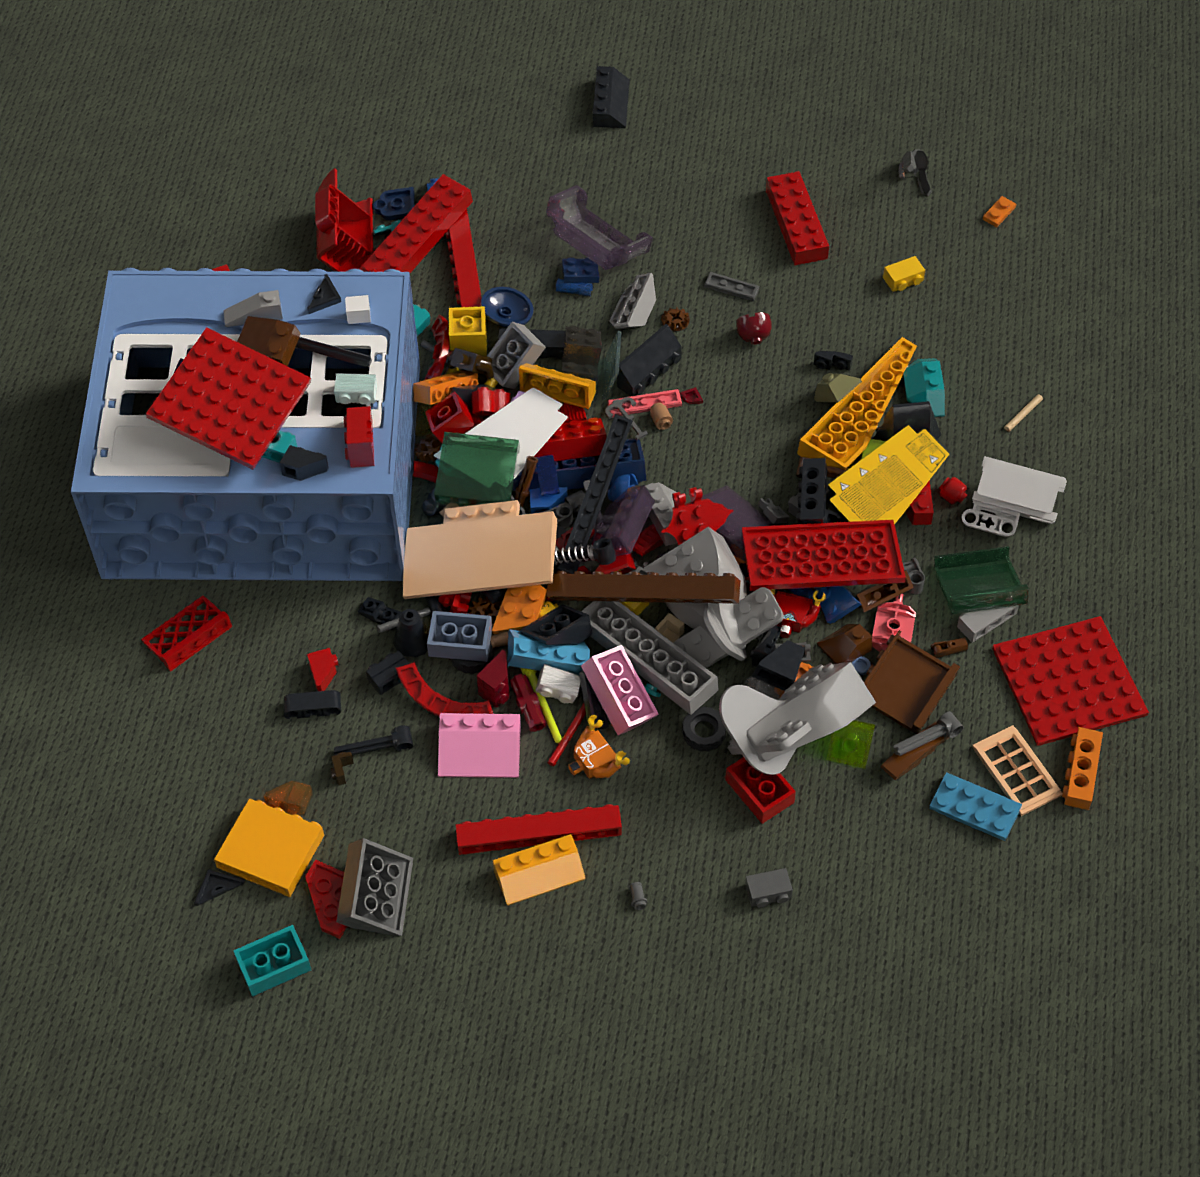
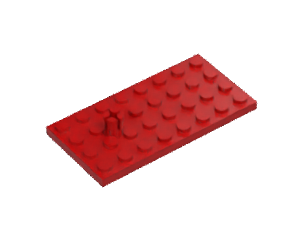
M894 520L742 527L741 533L750 591H755L762 587L774 590L905 583L906 576Z

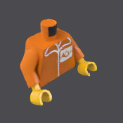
M596 715L589 717L588 724L590 726L584 729L574 747V759L576 761L568 765L573 775L584 771L589 779L592 777L609 778L621 768V764L628 765L630 762L627 757L622 760L626 755L625 752L619 751L615 753L598 730H594L603 725L602 720H598L594 724L597 718Z

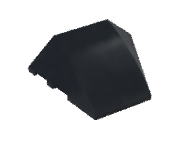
M930 401L892 405L883 419V424L881 427H877V433L871 439L887 441L908 425L917 434L926 429L936 441L941 436V432Z

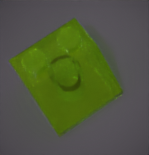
M853 720L847 726L833 732L826 760L866 769L875 725Z

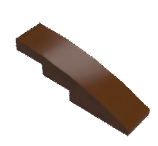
M937 721L928 726L927 728H925L924 730H922L921 732L937 725ZM942 735L901 756L894 753L881 765V768L896 780L918 766L923 758L935 751L936 747L946 741L949 736L944 737Z

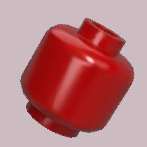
M947 477L939 487L941 490L940 496L950 504H955L957 501L961 503L967 496L965 493L967 486L956 477Z

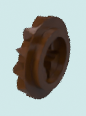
M676 307L675 309L669 308L668 311H664L661 321L663 326L667 324L672 331H681L689 325L690 318L689 313H686L684 309L679 310Z

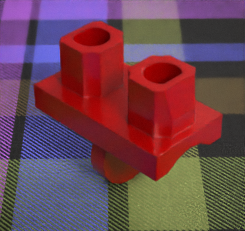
M472 592L439 595V601L444 607L451 606L449 611L451 613L467 614L469 608L467 604H469Z

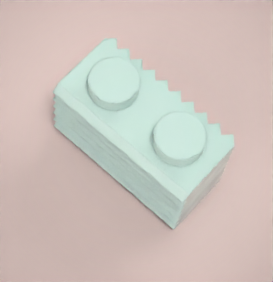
M336 374L334 394L337 403H375L377 390L376 374Z

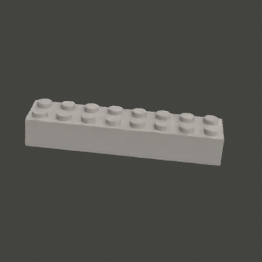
M593 601L581 611L589 615L592 629L590 637L607 650L622 645L635 671L690 715L718 691V678L716 675L620 602Z

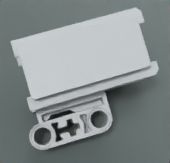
M984 456L982 463L983 473L978 490L974 491L972 498L974 503L973 509H968L962 514V521L965 526L1003 537H1011L1016 531L1020 516L1048 524L1055 523L1058 513H1054L1052 510L1058 491L1064 493L1067 482L1064 477ZM980 510H985V511H988V512H992V513H995L996 515H992V514H989V513L981 512ZM967 514H974L976 520L973 523L966 522L965 516ZM979 515L983 516L981 518L983 521H988L989 518L992 519L994 526L990 525L987 528L986 524L980 522V526H977ZM1004 524H1011L1013 530L1010 533L1003 532L1002 526Z

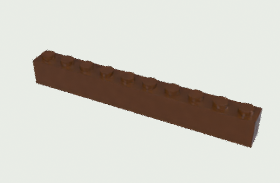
M556 571L553 574V582L547 586V597L553 601L739 604L741 581L732 573H723V576H716L714 573H704V576H697L696 573L678 575L673 572H667L666 575H659L656 572H648L647 575L629 572V575H622L621 572L604 574L603 572L593 571L592 574H585L582 571H574V574H567L565 571Z

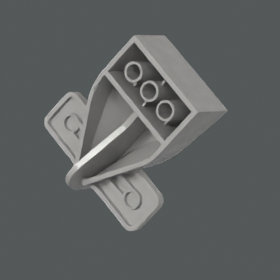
M709 527L644 567L646 573L656 572L659 575H666L667 572L677 573L678 575L696 573L697 576H704V573H714L716 576H723V573H732L741 581L739 604L666 603L670 611L680 621L694 629L673 643L705 668L728 655L740 661L747 658L746 644L783 620L784 614L769 589L762 587L747 596L746 581L740 566L723 536Z
M851 662L829 663L825 666L820 664L812 667L786 689L779 700H775L745 685L731 686L723 692L720 698L719 712L723 725L732 738L728 746L732 755L742 754L746 761L757 771L774 775L786 768L796 748L847 726L874 705L876 701Z

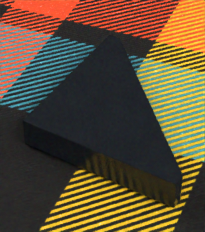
M328 274L324 275V279L321 285L318 286L310 306L307 307L309 314L341 302V297Z
M208 869L194 905L199 906L243 885L245 881L239 877Z

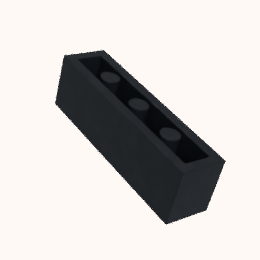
M500 328L499 339L506 331V329ZM528 329L546 347L539 358H570L571 331Z

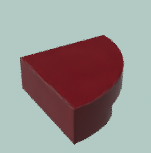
M696 387L679 392L681 399L687 403H703V399Z

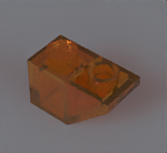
M291 780L266 792L264 799L265 803L270 807H279L290 814L298 815L299 813L304 815L313 793L311 785Z

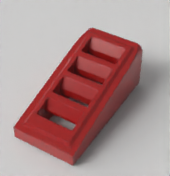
M652 524L630 541L628 547L643 556L661 546L663 541L654 524Z

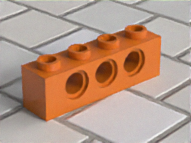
M459 370L413 383L414 402L432 405L449 396L453 387L478 385V373Z
M1079 727L1077 734L1072 735L1071 746H1074V750L1070 751L1068 763H1071V768H1067L1065 774L1068 786L1064 785L1062 797L1065 798L1064 805L1089 810L1093 798L1103 732Z

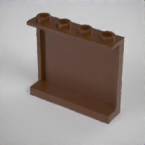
M899 630L896 635L892 634L886 643L888 645L887 649L880 651L876 658L878 660L877 664L870 666L866 673L868 677L863 682L876 701L871 706L873 709L918 734L958 674L960 666L955 663L952 666L947 665L900 636L902 631Z

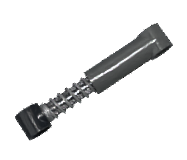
M602 538L595 541L593 545H588L587 548L583 546L577 548L575 546L574 549L569 547L566 550L564 548L559 550L555 546L554 566L559 565L563 561L569 562L571 560L575 562L576 560L582 561V559L585 561L588 559L595 560L601 565L611 564L616 560L612 541L609 538Z

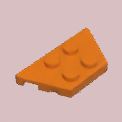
M541 585L507 588L492 628V633L499 634L500 631L509 629L518 631L536 621L544 605L547 590Z

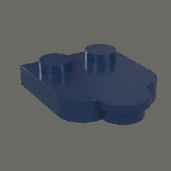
M408 187L383 192L380 195V199L374 202V213L382 215L385 220L405 218L415 206L414 188Z

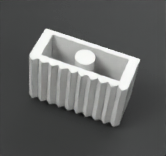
M544 664L539 674L536 692H539L544 697H554L562 703H573L578 695L580 677Z

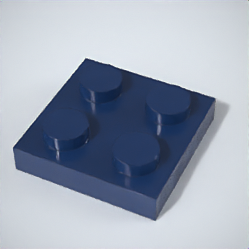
M572 257L562 259L564 283H599L597 259H575Z

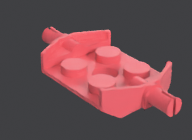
M903 593L900 594V599H898V595L895 597V601L885 602L877 608L872 634V647L879 652L882 649L884 651L887 649L888 645L886 643L892 634L896 635L899 630L902 631L900 636L911 642L916 612L910 606L903 604ZM895 623L899 628L892 629L889 627V624Z

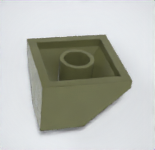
M828 373L817 384L814 400L816 402H839L862 381L860 378Z

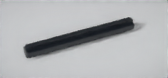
M299 337L296 348L364 367H370L372 362L371 356Z

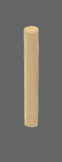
M1039 394L1036 395L1004 426V429L1010 432L1043 400V397Z

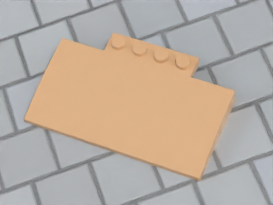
M518 500L446 508L443 524L407 528L403 598L411 599L551 584L553 582L557 518L554 512L519 515L520 504Z

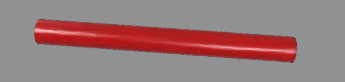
M584 703L547 763L549 765L555 766L585 717Z

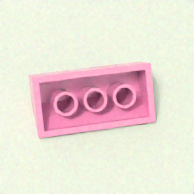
M622 645L595 655L581 665L617 735L628 732L659 715Z

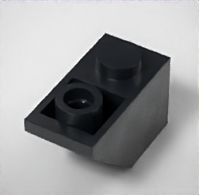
M291 445L280 461L282 475L300 481L327 472L329 469L326 455Z

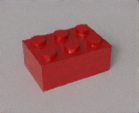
M744 757L726 768L725 780L762 824L795 802L796 791L781 773L774 775L761 773L754 769Z

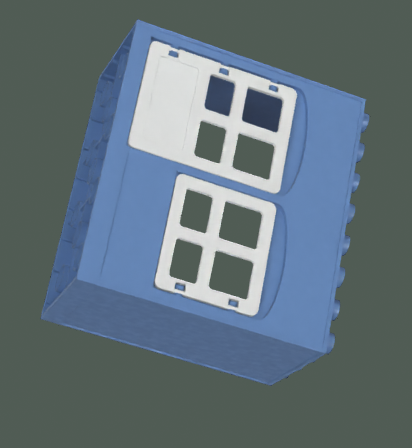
M125 268L122 271H108L71 494L101 579L403 581L405 543L410 520L418 402H414L413 383L419 382L420 359L410 273L400 272L396 269H388L384 272H363L359 269H350L346 272H326L322 269H312L309 272L287 271L285 269L250 271L244 268L236 269L235 271H213L208 268H201L197 271H176L171 268H163L159 271H139L135 268ZM328 274L341 297V302L309 314L307 307L310 306L318 286L321 285L324 279V275ZM279 291L283 316L281 321L294 324L301 333L300 337L368 355L372 359L370 367H364L295 347L288 367L311 368V383L304 392V394L308 395L307 414L305 416H288L280 431L295 435L297 447L326 455L329 467L327 472L301 481L283 476L280 463L261 457L254 470L146 418V415H132L135 393H161L206 327L237 342L244 325L225 327L224 310L259 292ZM368 295L371 322L348 324L345 298ZM139 368H170L169 377L165 380L137 379ZM326 368L369 369V374H376L377 390L375 403L366 404V407L371 406L375 466L351 468L350 461L345 459L347 444H345L344 432H347V428H344V416L321 415L323 396L325 394H334L335 380H325Z

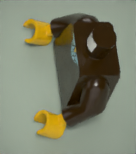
M455 348L454 351H450L448 354L449 368L446 374L459 371L458 368L485 375V378L488 379L485 383L486 385L495 388L498 384V381L494 378L491 364L493 358Z

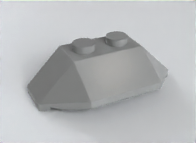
M652 273L637 275L634 279L635 281L621 295L610 319V323L615 329L645 326L656 301Z

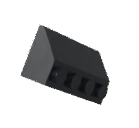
M597 66L593 127L626 128L630 79L614 67Z
M667 324L617 365V387L630 397L637 394L641 395L649 384L652 385L656 382L659 375L665 374L673 363L677 364L680 361L682 346Z

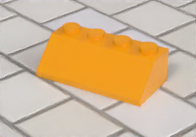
M528 363L519 367L520 391L527 392L531 388H535L556 401L586 409L590 408L596 394V381Z
M571 834L493 860L494 872L507 906L585 880L579 853Z

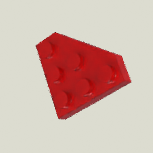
M315 859L305 877L319 924L323 932L340 939L347 926L336 922L344 872Z

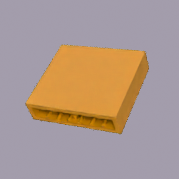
M249 798L214 861L216 867L291 897L324 837L323 828L317 822H308L297 814L291 815L285 813L279 807L273 808L261 800L255 801Z

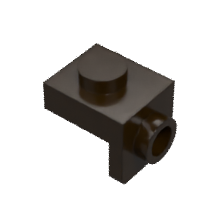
M341 752L331 756L334 766L330 768L333 780L337 779L338 786L346 784L343 766L354 764L351 752Z

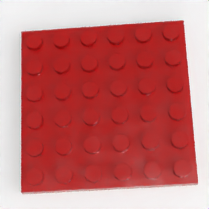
M206 327L147 411L146 418L254 470L310 385L311 378Z
M1101 616L992 646L1037 746L1072 737L1073 734H1077L1079 727L1097 730L1145 717L1149 714Z

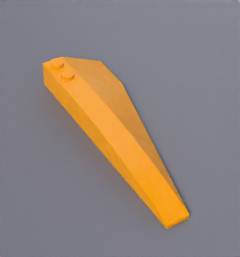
M902 337L861 378L862 382L842 400L837 402L800 439L797 454L807 458H826L827 466L846 470L867 448L917 345Z

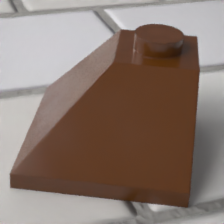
M846 624L819 641L817 645L835 664L852 663L857 658L872 651V635L860 624Z

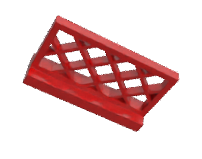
M203 595L141 640L171 672L233 626L228 614L224 611L221 612ZM203 602L207 605L206 610H197V607ZM185 615H191L190 621H181V618ZM196 615H204V620L194 621ZM209 615H217L213 619L208 620ZM170 626H176L175 632H166V629ZM180 626H189L187 632H179ZM193 626H202L196 631H192ZM154 637L160 638L159 643H150L149 641ZM173 637L172 643H163L164 638ZM178 637H186L181 642H177ZM162 648H171L164 654L161 653Z

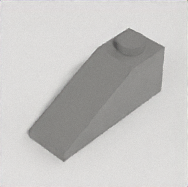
M279 291L259 292L225 309V327L244 325L247 316L282 320Z
M1013 602L973 608L959 616L957 627L973 643L1016 615L1019 604Z

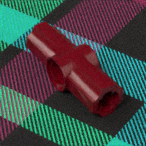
M518 674L510 680L513 692L516 695L517 706H520V713L524 715L530 732L542 730L546 727V721L540 710L538 696L536 692H533L527 676Z

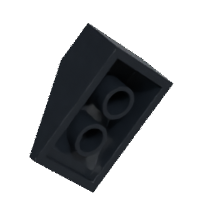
M562 604L521 629L520 633L546 645L579 644L592 635V629L588 614Z

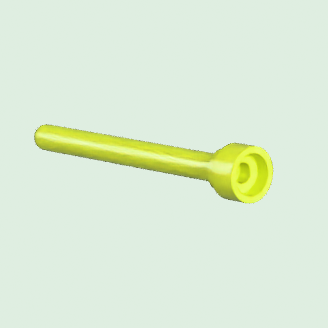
M521 668L522 673L529 678L533 690L536 692L538 682L537 671ZM536 692L555 743H559L562 737L546 698L539 692Z

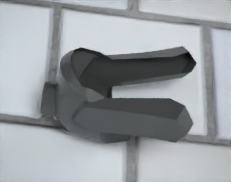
M920 149L906 152L899 165L901 180L906 179L904 177L905 172L913 171L916 176V173L919 171L921 183L918 177L917 181L921 193L929 196L932 190L926 175L928 165L926 154Z

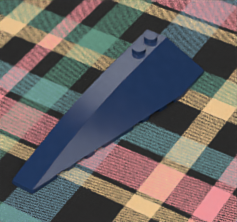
M636 438L626 439L609 485L612 484L615 478L625 474H634L638 483L647 481L645 460L640 440ZM600 455L537 464L529 491L530 489L567 487V489L585 488L583 482L591 481ZM523 469L508 485L507 490L515 491V488L519 485ZM469 476L465 479H459V486L480 489L485 487Z

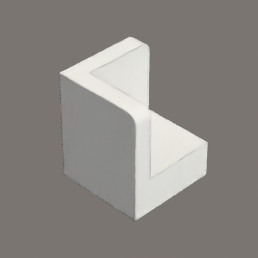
M368 295L345 298L348 324L371 322Z

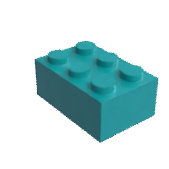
M293 925L233 950L252 996L311 971L308 957Z

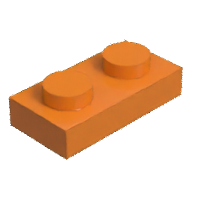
M1001 196L983 216V220L998 227L1015 209L1016 203Z

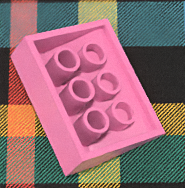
M440 713L438 777L519 778L520 714Z

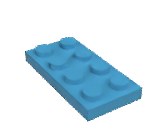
M947 772L930 804V809L1003 841H1006L1022 808L1021 803Z

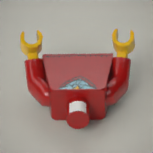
M776 589L770 590L784 614L783 620L776 625L782 628L780 636L789 638L791 631L800 633L802 628H807L815 622L821 608L820 602L826 599L825 593L818 600L816 597L818 590L813 593L815 600L813 603V599L777 591L776 594Z

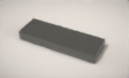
M713 272L709 273L704 284L705 288L753 302L760 288L758 285Z

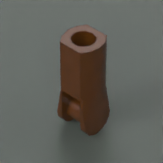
M965 637L935 642L930 646L934 650V657L936 658L968 650Z

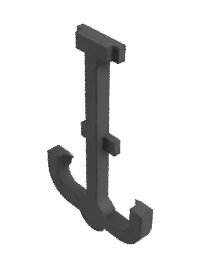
M625 397L621 400L616 399L613 401V404L606 408V416L608 419H611L613 414L610 411L615 408L625 418L632 420L634 418L633 414L629 416L622 407V404L629 402L634 407L636 402L630 397ZM633 421L631 426L638 434L636 439L640 440L647 436L648 432H642Z

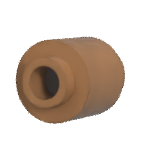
M655 403L651 406L650 416L657 429H668L672 425L673 419L667 407L662 403Z

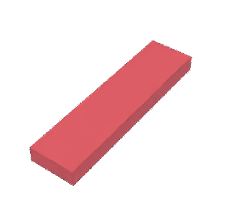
M676 389L631 396L630 398L636 402L634 407L629 402L622 404V407L628 414L650 411L651 406L655 403H662L667 408L682 406L679 390ZM616 399L607 400L608 406L613 404V401ZM614 408L610 411L613 414L612 417H615V414L622 416L618 409Z

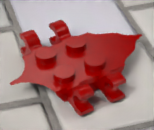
M693 487L689 489L691 502L686 503L685 493L680 494V492L672 494L674 507L672 508L673 516L671 523L661 532L672 534L677 540L678 545L707 527L716 532L734 510L727 509L724 505L714 503L710 499H701L703 497L701 488Z

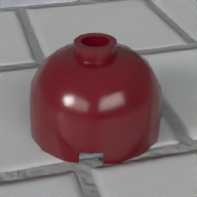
M758 312L752 317H749V314L739 317L736 320L738 335L742 340L751 342L753 345L762 343L770 335L772 329L770 315Z

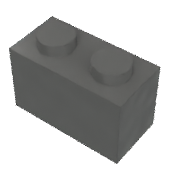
M786 868L746 876L745 886L751 907L757 906L762 908L776 901L777 903H785L792 898L793 889Z

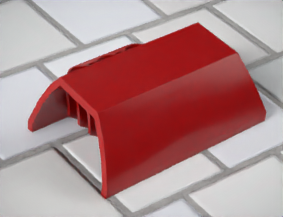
M334 168L324 178L318 192L315 194L317 259L335 272H346L350 269H359L373 254V202L370 197L355 203L337 188V169Z

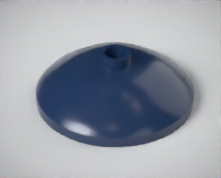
M495 287L489 289L484 293L481 300V307H485V316L493 323L508 328L511 322L525 325L531 320L533 315V305L529 298L513 288Z

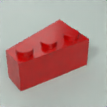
M371 406L347 408V416L343 417L344 428H347V432H344L345 444H347L345 459L350 461L351 468L375 466Z
M930 480L905 511L912 525H931L934 511Z

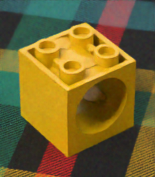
M485 307L449 308L451 351L458 348L487 357Z

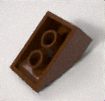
M247 316L237 342L288 366L301 333L294 324L277 319Z

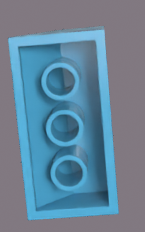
M510 629L508 631L507 666L541 671L544 664L579 676V672L583 671L581 665L590 659V649L584 641L579 644L546 645L521 634L520 631Z

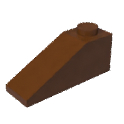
M904 570L906 576L905 583L871 584L857 593L856 596L862 604L860 606L863 612L914 588L907 570Z

